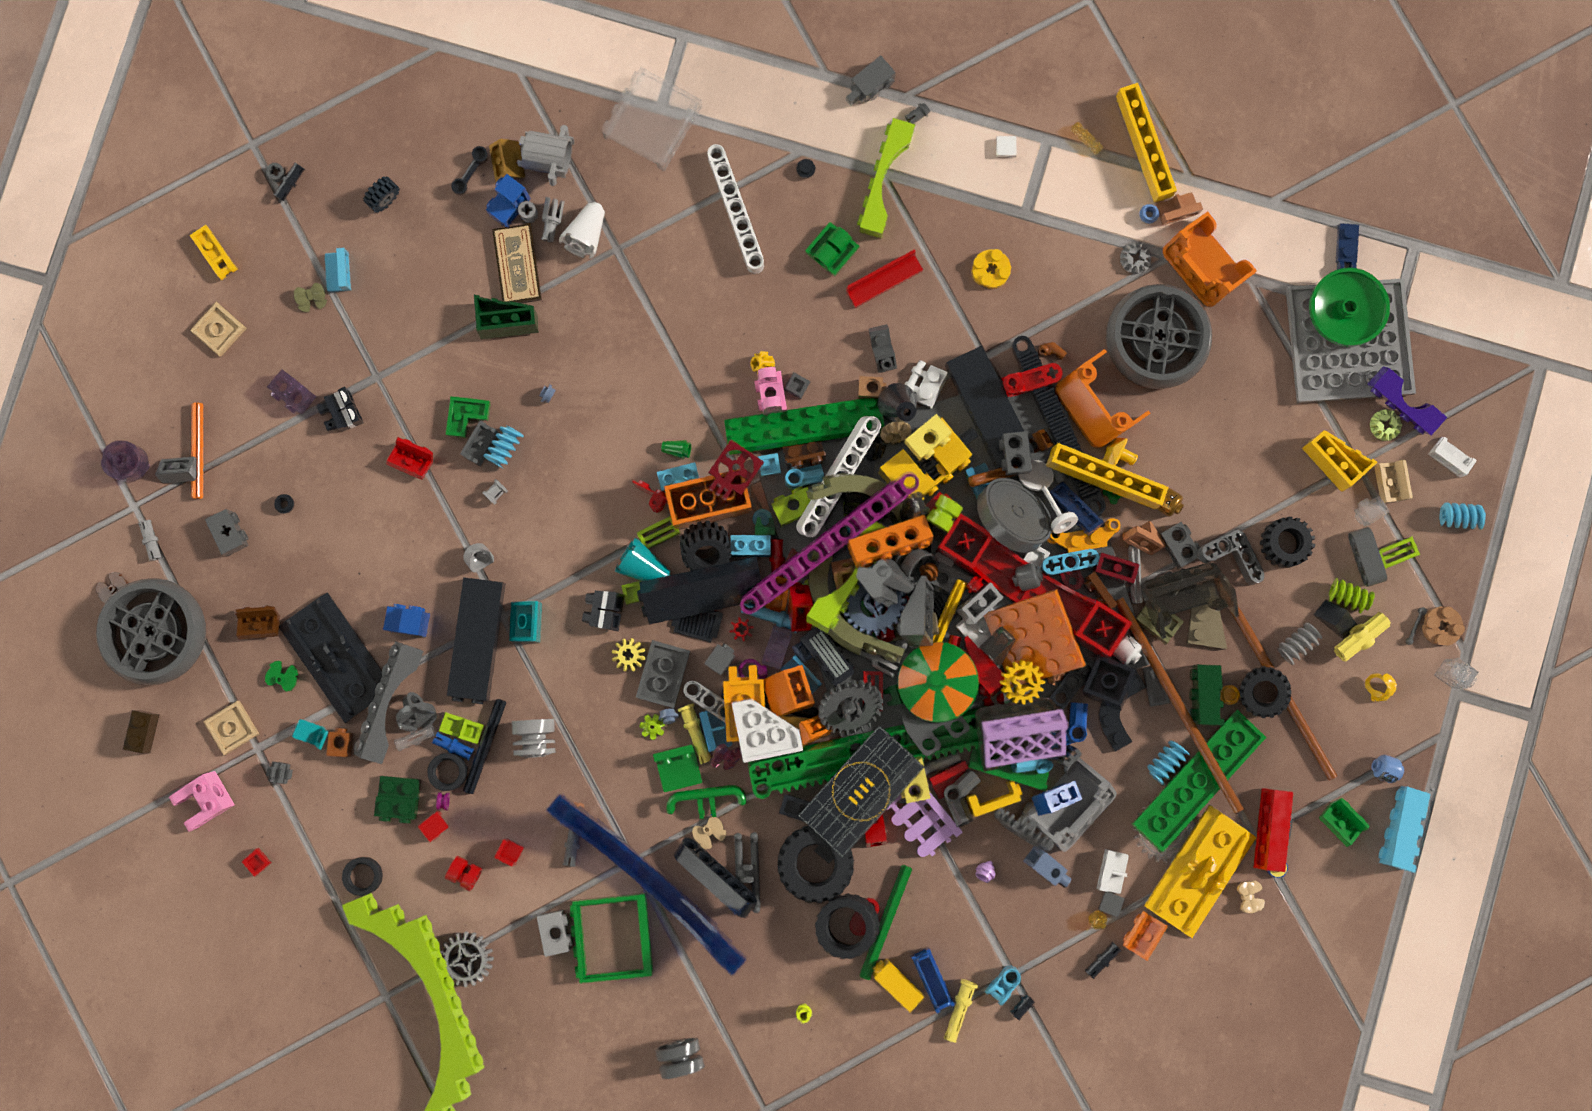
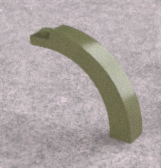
M841 473L822 477L824 484H815L806 493L808 499L814 501L848 491L861 492L871 497L887 484L863 475ZM906 499L888 512L894 525L917 517Z

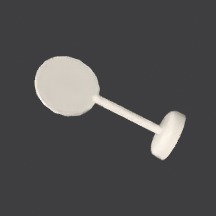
M1031 460L1032 471L1028 474H1019L1020 482L1030 490H1043L1058 516L1051 523V529L1054 533H1062L1069 530L1077 523L1078 517L1073 512L1062 514L1047 488L1052 484L1054 477L1052 469L1047 467L1046 463L1042 461Z

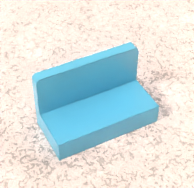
M336 248V253L325 254L327 291H351L349 252L345 248Z

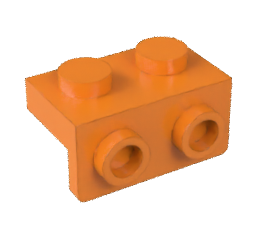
M1143 911L1142 914L1136 916L1133 923L1135 926L1132 931L1126 933L1123 939V946L1148 961L1168 926Z

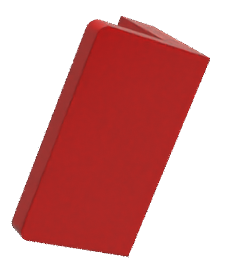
M963 760L961 763H957L928 778L938 799L944 798L945 789L952 785L969 768L966 761Z

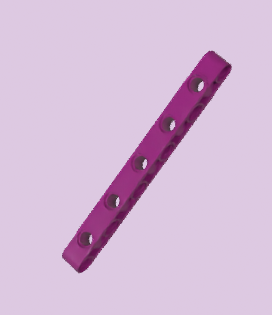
M913 472L903 473L761 580L742 597L740 603L741 610L746 614L755 613L846 545L848 540L854 539L900 504L918 488L919 480L917 475ZM907 477H913L915 483L913 486L908 487L904 485V480ZM879 501L883 504L880 511L872 509L871 506L874 502ZM847 526L851 529V532L848 535H842L839 532L840 528ZM810 551H816L819 557L812 560L808 558L807 554ZM784 575L787 581L784 584H780L776 581V577ZM747 599H751L755 602V606L748 608L744 602Z

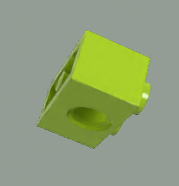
M800 486L792 490V494L787 497L781 495L773 499L774 503H771V506L781 527L800 519L811 501L806 493L808 491L807 487L803 489ZM790 501H797L799 508L790 510L788 508Z

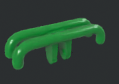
M737 785L679 791L670 796L666 805V812L672 815L677 802L697 799L699 818L704 819L703 798H709L710 813L712 817H717L715 797L734 795L737 797L739 805L743 806L746 804V795L742 788Z

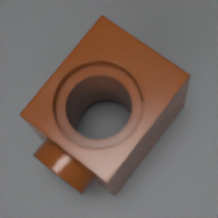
M335 728V732H329L326 756L351 757L353 733H347L348 729ZM339 737L344 739V745L341 748L336 744V740Z

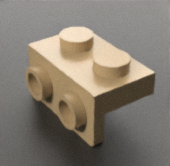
M1406 460L1374 465L1381 504L1413 498Z

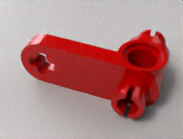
M1049 363L1028 371L1009 374L1003 377L1002 381L1007 397H1013L1057 383L1061 380L1063 372L1058 364ZM1050 368H1053L1054 371L1058 370L1054 379L1051 376H1047Z

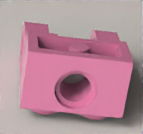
M775 367L759 369L757 374L758 380L754 381L756 392H760L761 399L757 400L759 411H763L764 415L786 412L787 407L781 371L776 372ZM767 390H773L775 391L776 395L772 397H766L765 392Z
M216 771L202 774L169 797L173 806H177L194 796L201 807V812L184 822L188 832L199 828L235 805Z

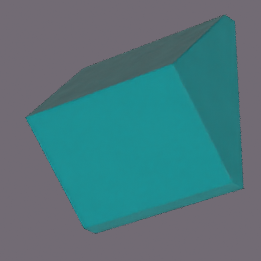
M511 602L509 641L540 643L541 602Z

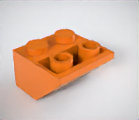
M802 665L783 670L763 679L764 690L771 712L779 717L811 708L815 703Z

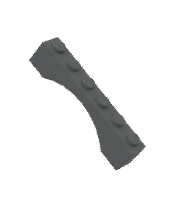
M397 641L391 646L388 662L382 669L381 681L375 688L374 700L368 707L367 719L362 723L359 740L355 742L354 755L375 763H383L389 747L385 731V717L389 701L399 684L408 675L417 670L424 652L423 650Z

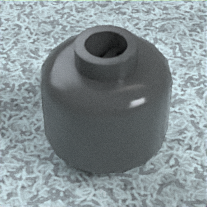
M1028 563L1018 566L1015 569V575H1012L1015 587L1019 586L1022 591H1028L1038 588L1041 581H1043V576L1039 565L1035 566L1034 563Z

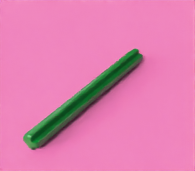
M901 865L880 919L879 933L876 936L875 942L869 948L859 974L865 980H870L872 977L873 967L877 964L911 875L912 868L907 865Z

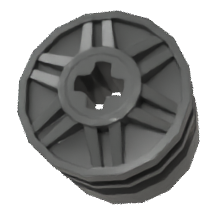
M915 548L906 555L900 556V554H897L891 558L914 585V589L921 578L919 569L922 565L933 563L938 568L937 557L925 549Z

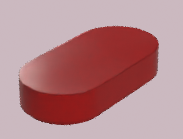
M866 898L878 913V902L873 898ZM855 911L849 922V928L854 935L862 936L866 932L865 921Z

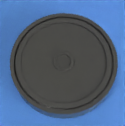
M998 478L990 482L979 494L977 499L979 517L988 532L1004 546L1014 551L1028 553L1037 550L1050 537L1052 533V520L1048 509L1043 501L1022 483L1008 478Z

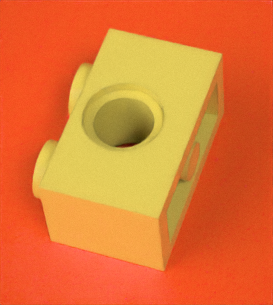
M936 414L905 439L904 443L919 461L923 458L927 460L935 453L934 449L938 445L943 447L951 440L949 436L952 432ZM932 435L935 438V442L932 444L926 443L924 436Z

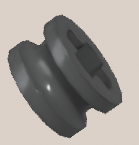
M271 163L266 169V174L273 182H281L282 177L286 176V171L279 163ZM274 169H277L278 171H280V172H278L279 175L276 176V177H275L274 174H272V173H274V171H273Z

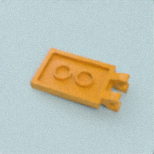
M748 665L749 677H737V666H728L729 681H723L727 742L739 741L732 702L753 699L765 707L763 679H757V665Z

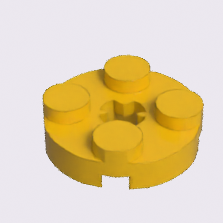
M989 249L979 253L974 259L972 266V276L975 282L980 286L987 287V289H996L1003 286L1011 273V264L1008 257L998 249ZM988 265L996 267L994 274L986 271Z

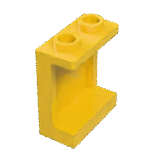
M1011 780L1006 781L1009 789L1008 794L980 804L975 794L967 795L965 799L971 815L977 817L1021 801L1022 791L1019 784Z

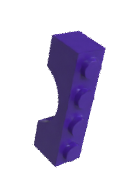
M1383 366L1367 384L1372 388L1370 392L1378 398L1383 397L1386 400L1385 405L1393 411L1397 409L1401 413L1399 416L1407 423L1411 421L1418 433L1421 435L1426 433L1432 436L1447 417L1435 406L1428 403L1417 407L1408 406L1402 397L1404 380L1390 368Z

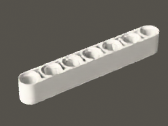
M712 145L707 152L709 164L747 269L753 274H758L764 268L763 255L725 150L721 145ZM714 153H720L722 155L718 159H714L711 157ZM721 170L728 172L725 177L718 175ZM727 188L734 189V193L731 195L726 194L724 191ZM733 206H739L741 210L737 213H734L731 211V208ZM739 224H746L748 226L743 231L737 228ZM748 241L754 244V246L749 249L745 248L743 245ZM757 259L761 263L754 267L750 265V262Z
M872 416L860 418L826 476L836 474L838 471L854 474L881 428L878 418ZM869 420L872 422V428L870 430L866 428V424ZM860 437L862 444L860 447H857L856 440ZM848 454L852 457L850 464L846 463V456ZM842 492L833 494L829 498L824 497L815 501L811 500L797 523V531L807 537L816 536ZM820 505L821 513L816 515L815 508ZM809 522L811 530L806 533L805 525Z

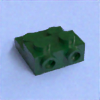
M380 776L374 816L379 817V821L388 822L391 821V818H399V823H411V820L417 819L421 779Z

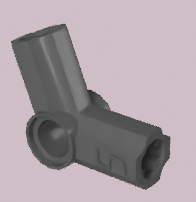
M967 769L944 791L945 802L957 827L965 826L973 821L964 798L981 780L970 769ZM951 792H956L959 797L956 800H951L948 798V795Z

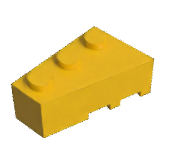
M1323 430L1302 449L1335 486L1343 492L1354 485L1378 462L1367 458L1361 454V451L1352 449L1345 445L1346 442Z

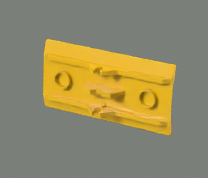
M1208 805L1144 906L1190 938H1193L1257 837L1211 805Z

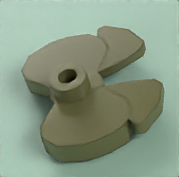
M314 283L311 289L306 290L302 287H297L294 290V299L299 305L298 308L303 312L310 311V300H314L319 309L325 307L327 303L325 289L320 283Z

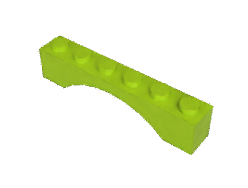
M893 118L891 124H887L884 134L887 135L886 142L882 141L879 150L882 156L880 160H876L873 170L876 171V176L870 179L868 189L871 192L869 196H865L862 207L865 208L864 215L860 214L857 225L860 226V233L882 239L888 217L882 199L883 179L892 162L901 153L909 149L915 124Z
M876 521L861 532L859 537L886 527ZM875 547L867 548L870 553L877 552ZM855 568L851 577L838 590L817 599L807 615L806 621L825 633H828L830 628L834 630L839 622L838 615L840 612L844 613L850 604L848 602L850 596H855L860 588L858 585L860 581L856 577L858 568Z

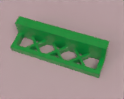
M972 748L967 764L969 768L1043 791L1047 790L1048 785H1046L1049 772L1039 774L1036 770L1016 773L1012 771L1011 764L986 768L985 751ZM993 754L990 760L998 759L1000 756Z

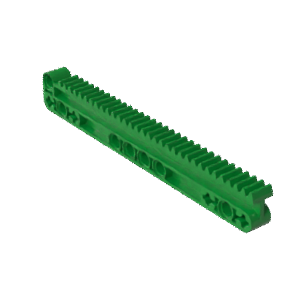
M1016 703L1004 710H999L995 705L969 709L962 717L970 726V730L958 738H953L944 725L933 730V734L941 743V748L927 757L929 760H932V755L935 754L938 759L940 753L947 757L948 751L955 755L956 749L963 753L965 747L970 752L971 746L978 750L979 744H982L984 747L982 719L984 720L983 722L1018 717L1022 716V711ZM996 713L994 719L988 720L989 714ZM971 718H975L973 720L974 723L970 724ZM955 721L951 724V729L959 733L963 731L964 725L960 721ZM904 724L884 728L891 736L894 734L899 735L897 741L914 757L922 756L924 762L926 755L920 751L909 736ZM874 731L803 746V751L750 761L748 763V770L754 795L759 799H765L772 790L778 789L781 794L783 793V788L790 792L791 786L798 790L799 784L806 788L808 782L812 787L815 781L822 785V781L825 779L828 783L830 778L857 751L852 750L851 746L855 743H859L861 746ZM928 738L922 742V746L925 750H932L935 747V742ZM989 741V743L994 745L995 741ZM795 757H799V762L795 763ZM775 761L782 762L780 767L775 768L772 766ZM755 766H759L760 771H756ZM760 784H765L767 786L766 789L762 791L757 790L756 788Z

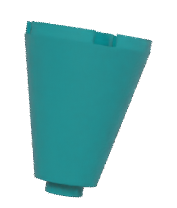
M637 538L630 542L620 558V565L617 564L614 570L618 574L640 581L670 575V570Z

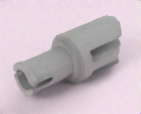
M545 198L542 221L545 225L541 240L554 242L555 229L558 224H561L565 201L561 200L558 206V200L553 198L550 205V198Z
M861 650L860 656L871 661L872 667L892 678L895 674L879 665L883 663L896 671L899 667L884 660V657L881 655H871Z

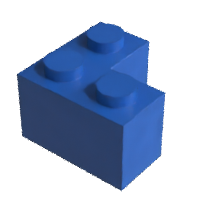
M506 174L504 177L499 178L495 184V191L498 195L495 198H491L486 206L488 215L504 227L510 226L518 216L519 205L531 199L526 188Z
M394 604L393 607L387 606L383 630L426 637L430 614L426 613L424 608L409 605V609H405L406 605Z

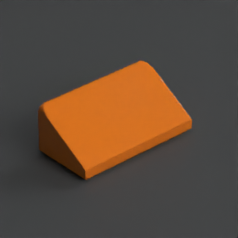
M819 715L799 723L803 745L832 733L830 728L826 730L825 726L822 725Z

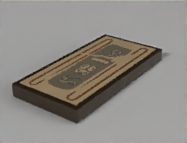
M531 223L492 229L502 301L526 303L542 300Z

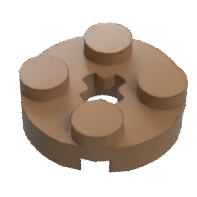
M1434 607L1424 616L1425 620L1424 625H1422V631L1425 638L1433 644L1440 646L1454 644L1465 631L1461 616L1452 607ZM1441 621L1446 623V630L1439 629Z

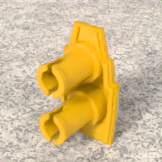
M1116 437L1106 447L1103 461L1116 465L1120 459L1132 466L1135 464L1138 455L1125 449L1128 441L1127 438Z

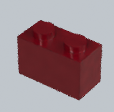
M1101 552L1093 572L1099 576L1132 585L1135 583L1140 564Z

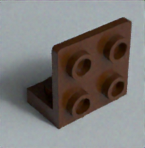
M822 441L782 447L787 469H801L803 465L811 464V466L822 465V461L826 460Z

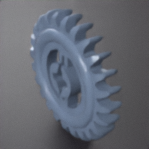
M859 582L860 588L855 596H850L848 600L850 604L846 610L848 612L843 614L845 618H850L847 620V623L849 625L854 624L852 627L856 630L859 629V632L864 633L867 630V635L871 636L872 632L878 636L880 631L886 634L887 628L894 630L893 624L898 625V618H901V612L905 608L903 605L908 602L906 598H903L906 593L896 591L898 604L888 607V610L882 615L885 605L883 603L879 604L875 600V609L872 606L873 599ZM863 599L869 613L875 615L876 618L867 617L862 613L861 603Z

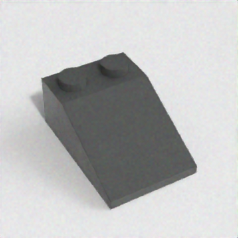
M921 576L901 614V622H898L897 625L898 634L909 647L933 646L934 588L926 576Z

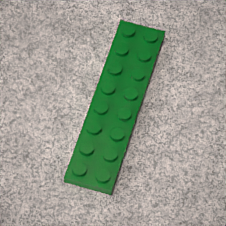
M877 398L849 400L791 409L780 413L758 414L724 420L727 444L730 440H733L749 452L849 437L860 418L864 416H872L879 419L881 423L879 432L885 426L883 415L878 409ZM870 420L866 424L868 430L872 428ZM733 450L729 452V455L739 454L742 452H740L739 450Z
M1235 710L1224 722L1225 725H1221L1206 742L1227 780L1231 778L1267 738L1238 710ZM1199 750L1131 824L1160 853L1166 850L1220 790Z

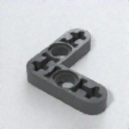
M1241 530L1233 531L1201 546L1197 550L1198 559L1202 563H1209L1232 553L1245 581L1249 585L1258 584L1264 579L1263 569L1247 536ZM1219 542L1224 543L1225 552L1220 550ZM1212 549L1214 553L1206 556L1205 552ZM1243 553L1247 554L1249 558L1248 563L1243 560Z

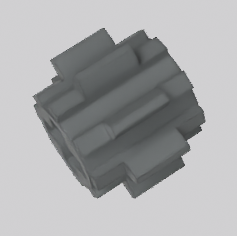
M273 761L271 766L267 767L266 776H269L268 781L287 784L288 779L292 778L293 770L290 769L291 764Z

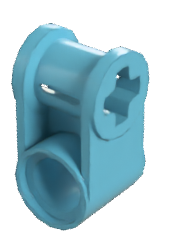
M1006 966L985 990L987 995L990 994L999 1001L998 1004L1000 1006L1007 1001L1021 981L1018 969L1014 966ZM1008 972H1015L1016 978L1008 981L1006 975Z

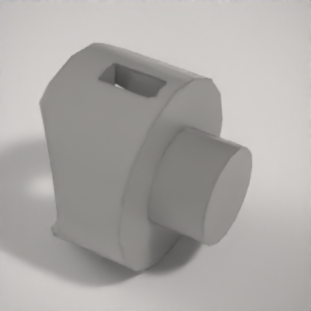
M482 543L470 545L463 555L464 562L474 573L494 562L493 554Z

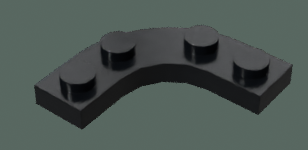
M1137 671L1127 699L1146 688ZM1101 703L1098 713L1100 727L1113 751L1116 752L1132 743V740L1122 725L1120 710Z

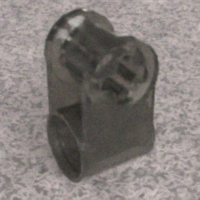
M922 492L912 493L906 498L903 507L900 509L902 522L922 515L926 517L930 512L929 507L923 501Z

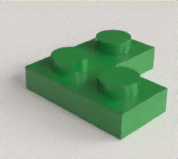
M451 396L445 435L466 438L469 419L488 421L491 402L489 400Z

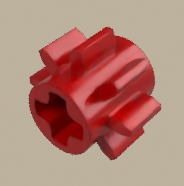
M738 617L739 622L736 624L731 622L734 629L729 632L736 634L734 640L742 637L743 642H745V636L752 637L749 630L753 629L754 626L747 625L749 619L742 622L741 618ZM740 624L743 627H747L743 635L740 632H736Z

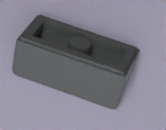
M196 457L161 459L155 475L162 483L195 481Z

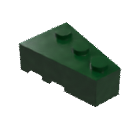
M474 294L476 331L480 339L539 333L538 317L533 305L512 301L504 302L496 298L488 299Z
M1193 665V669L1191 668L1190 680H1193V688H1190L1189 698L1192 700V708L1189 709V714L1196 725H1225L1224 719H1220V708L1224 707L1223 701H1220V694L1223 689L1221 665Z

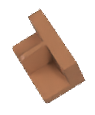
M1192 192L1181 196L1175 194L1173 198L1156 204L1162 226L1199 215L1203 210L1201 202L1196 203Z

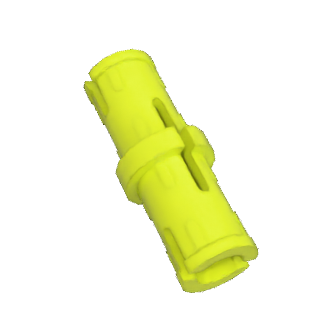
M800 1004L796 1009L797 1019L801 1023H806L810 1020L812 1016L811 1008L807 1004Z

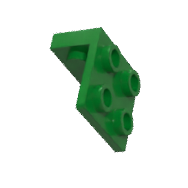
M693 744L653 754L665 793L702 783Z

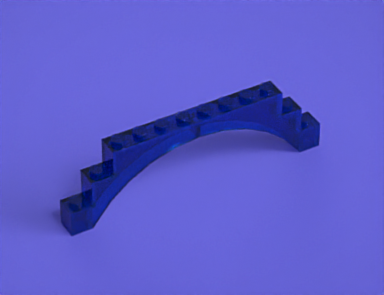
M563 793L559 794L549 805L546 811L561 824L593 845L647 890L680 921L729 974L733 976L743 965L747 957L717 927L718 924L599 818L595 819L582 806H576Z

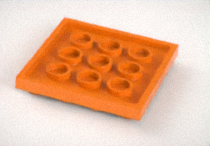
M1057 589L990 610L984 615L1006 674L1008 672L1006 666L1012 668V662H1017L1019 665L1020 660H1024L1025 663L1030 661L1033 663V666H1038L1039 670L1037 672L1044 674L1040 679L1086 665ZM1016 679L1020 684H1027L1024 680Z

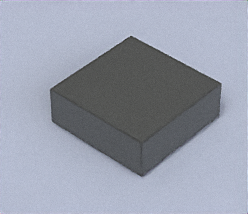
M793 372L784 390L801 399L811 381Z
M1105 891L1098 910L1118 917L1125 898Z

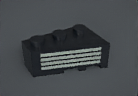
M815 627L801 637L800 640L835 688L855 673L853 671L855 667L849 659H844L841 654L843 650L838 643L833 644L827 633Z

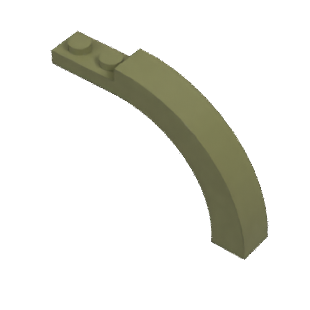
M813 552L812 560L819 557L818 552ZM832 557L827 558L808 573V586L813 605L817 599L829 595L828 572ZM840 614L837 617L839 622L834 630L830 628L827 633L839 645L857 655H860L861 650L865 649L871 655L878 654L887 661H897L900 663L905 650L859 632L849 625Z

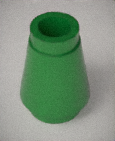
M687 440L663 441L661 452L681 459L689 458L691 443L687 442Z

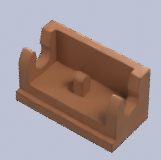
M852 558L831 562L837 590L847 582L855 570Z

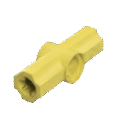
M1378 612L1364 624L1354 626L1349 632L1350 635L1334 647L1335 654L1342 661L1346 662L1360 650L1370 648L1374 645L1375 638L1390 627V620L1383 613Z

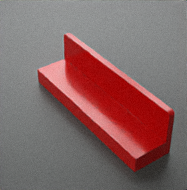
M915 249L848 285L846 293L854 307L857 308L923 272V268L915 256Z
M1261 789L1253 868L1278 872L1286 871L1293 792Z

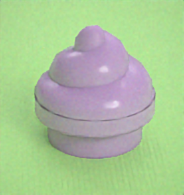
M987 861L978 865L976 868L977 872L975 873L976 877L986 883L993 880L996 875L993 862Z

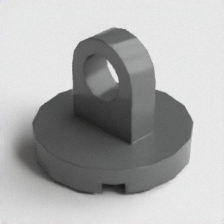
M414 692L408 693L403 698L404 708L396 714L398 727L405 731H416L419 727L425 729L437 719L435 707L432 704L424 703L422 698Z

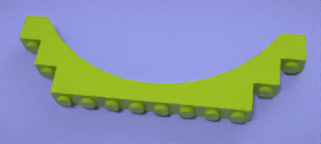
M372 893L343 904L342 907L350 925L374 933L391 944L410 962L422 979L434 1005L441 1040L439 1074L434 1092L424 1111H456L452 1104L461 1102L471 1095L470 1085L465 1077L474 1075L485 1067L483 1065V1058L476 1046V1039L470 1031L468 1018L462 1010L461 1000L454 989L453 979L449 976L446 968V961L441 955L439 942L433 934L430 920H428L427 915H424L406 923L404 912L399 904L379 912L377 901L373 898Z

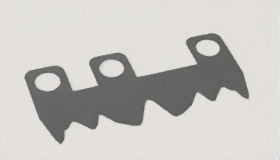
M1000 690L991 700L999 710H1004L1014 704V702H1012L1011 698L1007 704H999L997 696L1004 693ZM978 692L971 707L988 697H984ZM902 716L907 733L926 756L941 748V743L932 732L941 725H944L953 738H958L970 730V726L962 716L945 723L928 722L918 717L917 720H909L907 717ZM955 721H960L963 723L964 729L956 733L952 731L951 724ZM930 738L934 740L935 747L932 750H925L923 748L922 742L925 739Z

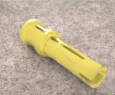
M692 703L677 710L681 712L685 723L683 726L688 729L700 764H703L713 759L699 726L701 721L697 718L693 708L695 705Z
M965 979L960 980L961 987L958 995H955L956 1004L944 1039L954 1043L957 1041L968 1006L972 1005L971 999L974 990L978 987L977 984Z

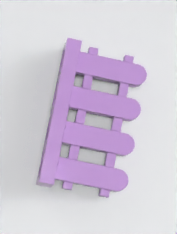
M912 785L909 788V792L911 794H913L911 790L914 787L918 792H920V788L917 785ZM931 793V799L907 803L899 809L895 803L901 799L900 794L887 810L891 807L895 811V814L891 817L894 825L900 826L905 823L908 827L904 832V837L907 841H914L916 838L921 843L917 847L919 856L935 855L936 853L933 850L944 841L949 843L951 841L949 837L952 834L958 837L962 833L961 829L956 826V823ZM926 803L932 808L930 811L925 809L924 805ZM920 809L924 816L912 825L908 819ZM939 819L945 823L942 827L936 822ZM933 825L937 831L924 840L921 834Z

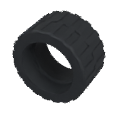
M849 893L836 896L823 906L817 915L815 934L818 938V943L825 952H828L833 957L844 960L859 957L876 940L880 925L878 913L866 898H862L857 894ZM840 908L854 909L865 921V935L856 944L847 945L841 943L833 936L830 930V918Z

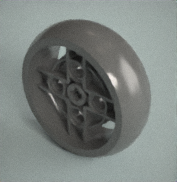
M1166 284L1147 285L1127 294L1113 309L1106 329V345L1109 356L1117 370L1131 382L1150 389L1172 388L1193 378L1204 366L1212 346V327L1204 307L1187 291ZM1153 300L1152 309L1141 313L1134 322L1124 320L1127 313L1134 306ZM1174 305L1186 313L1195 331L1187 329L1181 316L1173 311ZM1157 314H1163L1166 321H1160ZM1135 330H1141L1144 333V337H1137ZM1157 333H1159L1160 337H1162L1160 341L1158 340V337L1155 336ZM1174 336H1180L1183 340L1182 344L1177 343L1174 340ZM1122 342L1131 343L1134 353L1145 362L1144 369L1136 365L1129 358ZM1184 351L1194 353L1192 359L1182 369L1165 374L1166 365L1180 358ZM1152 352H1158L1161 359H1154Z
M159 578L133 581L118 589L102 607L96 625L98 649L107 666L123 679L140 685H160L185 674L198 660L206 639L205 617L197 600L182 586ZM158 592L154 602L143 603L133 609L126 607L132 600L142 594ZM179 605L187 621V638L182 636L181 622L175 613ZM163 609L164 616L159 619L158 612ZM133 618H136L137 624L135 627L131 626V621ZM117 626L121 627V640L127 650L124 657L117 646ZM150 628H152V631H154L153 635H151V632H149ZM168 636H171L172 642L168 646L166 644V638ZM143 644L145 651L143 654H140L139 647ZM170 654L177 656L171 664L163 669L144 671L149 661L161 660Z

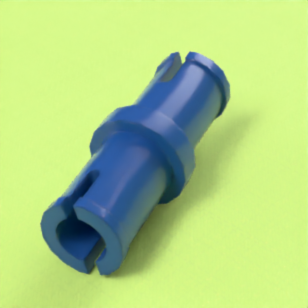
M437 732L432 744L469 761L470 754L472 755L474 751L473 748L459 743L455 738L453 740Z

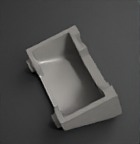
M1080 757L1069 767L1064 766L1065 774L1052 788L1075 781L1082 800L1038 816L1033 802L1030 801L1025 805L1022 814L1030 817L1029 821L1031 818L1037 822L1036 827L1044 835H1047L1048 839L1051 838V841L1053 840L1054 844L1063 852H1066L1075 844L1111 804L1117 794L1111 783Z

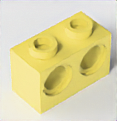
M922 756L915 757L924 766ZM925 768L901 793V798H906V803L931 799ZM912 785H917L920 788V792L913 795L909 792V788Z

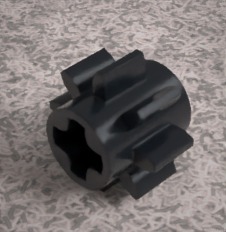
M876 435L864 456L871 460H875L878 457L881 458L886 449V445H882L883 439Z

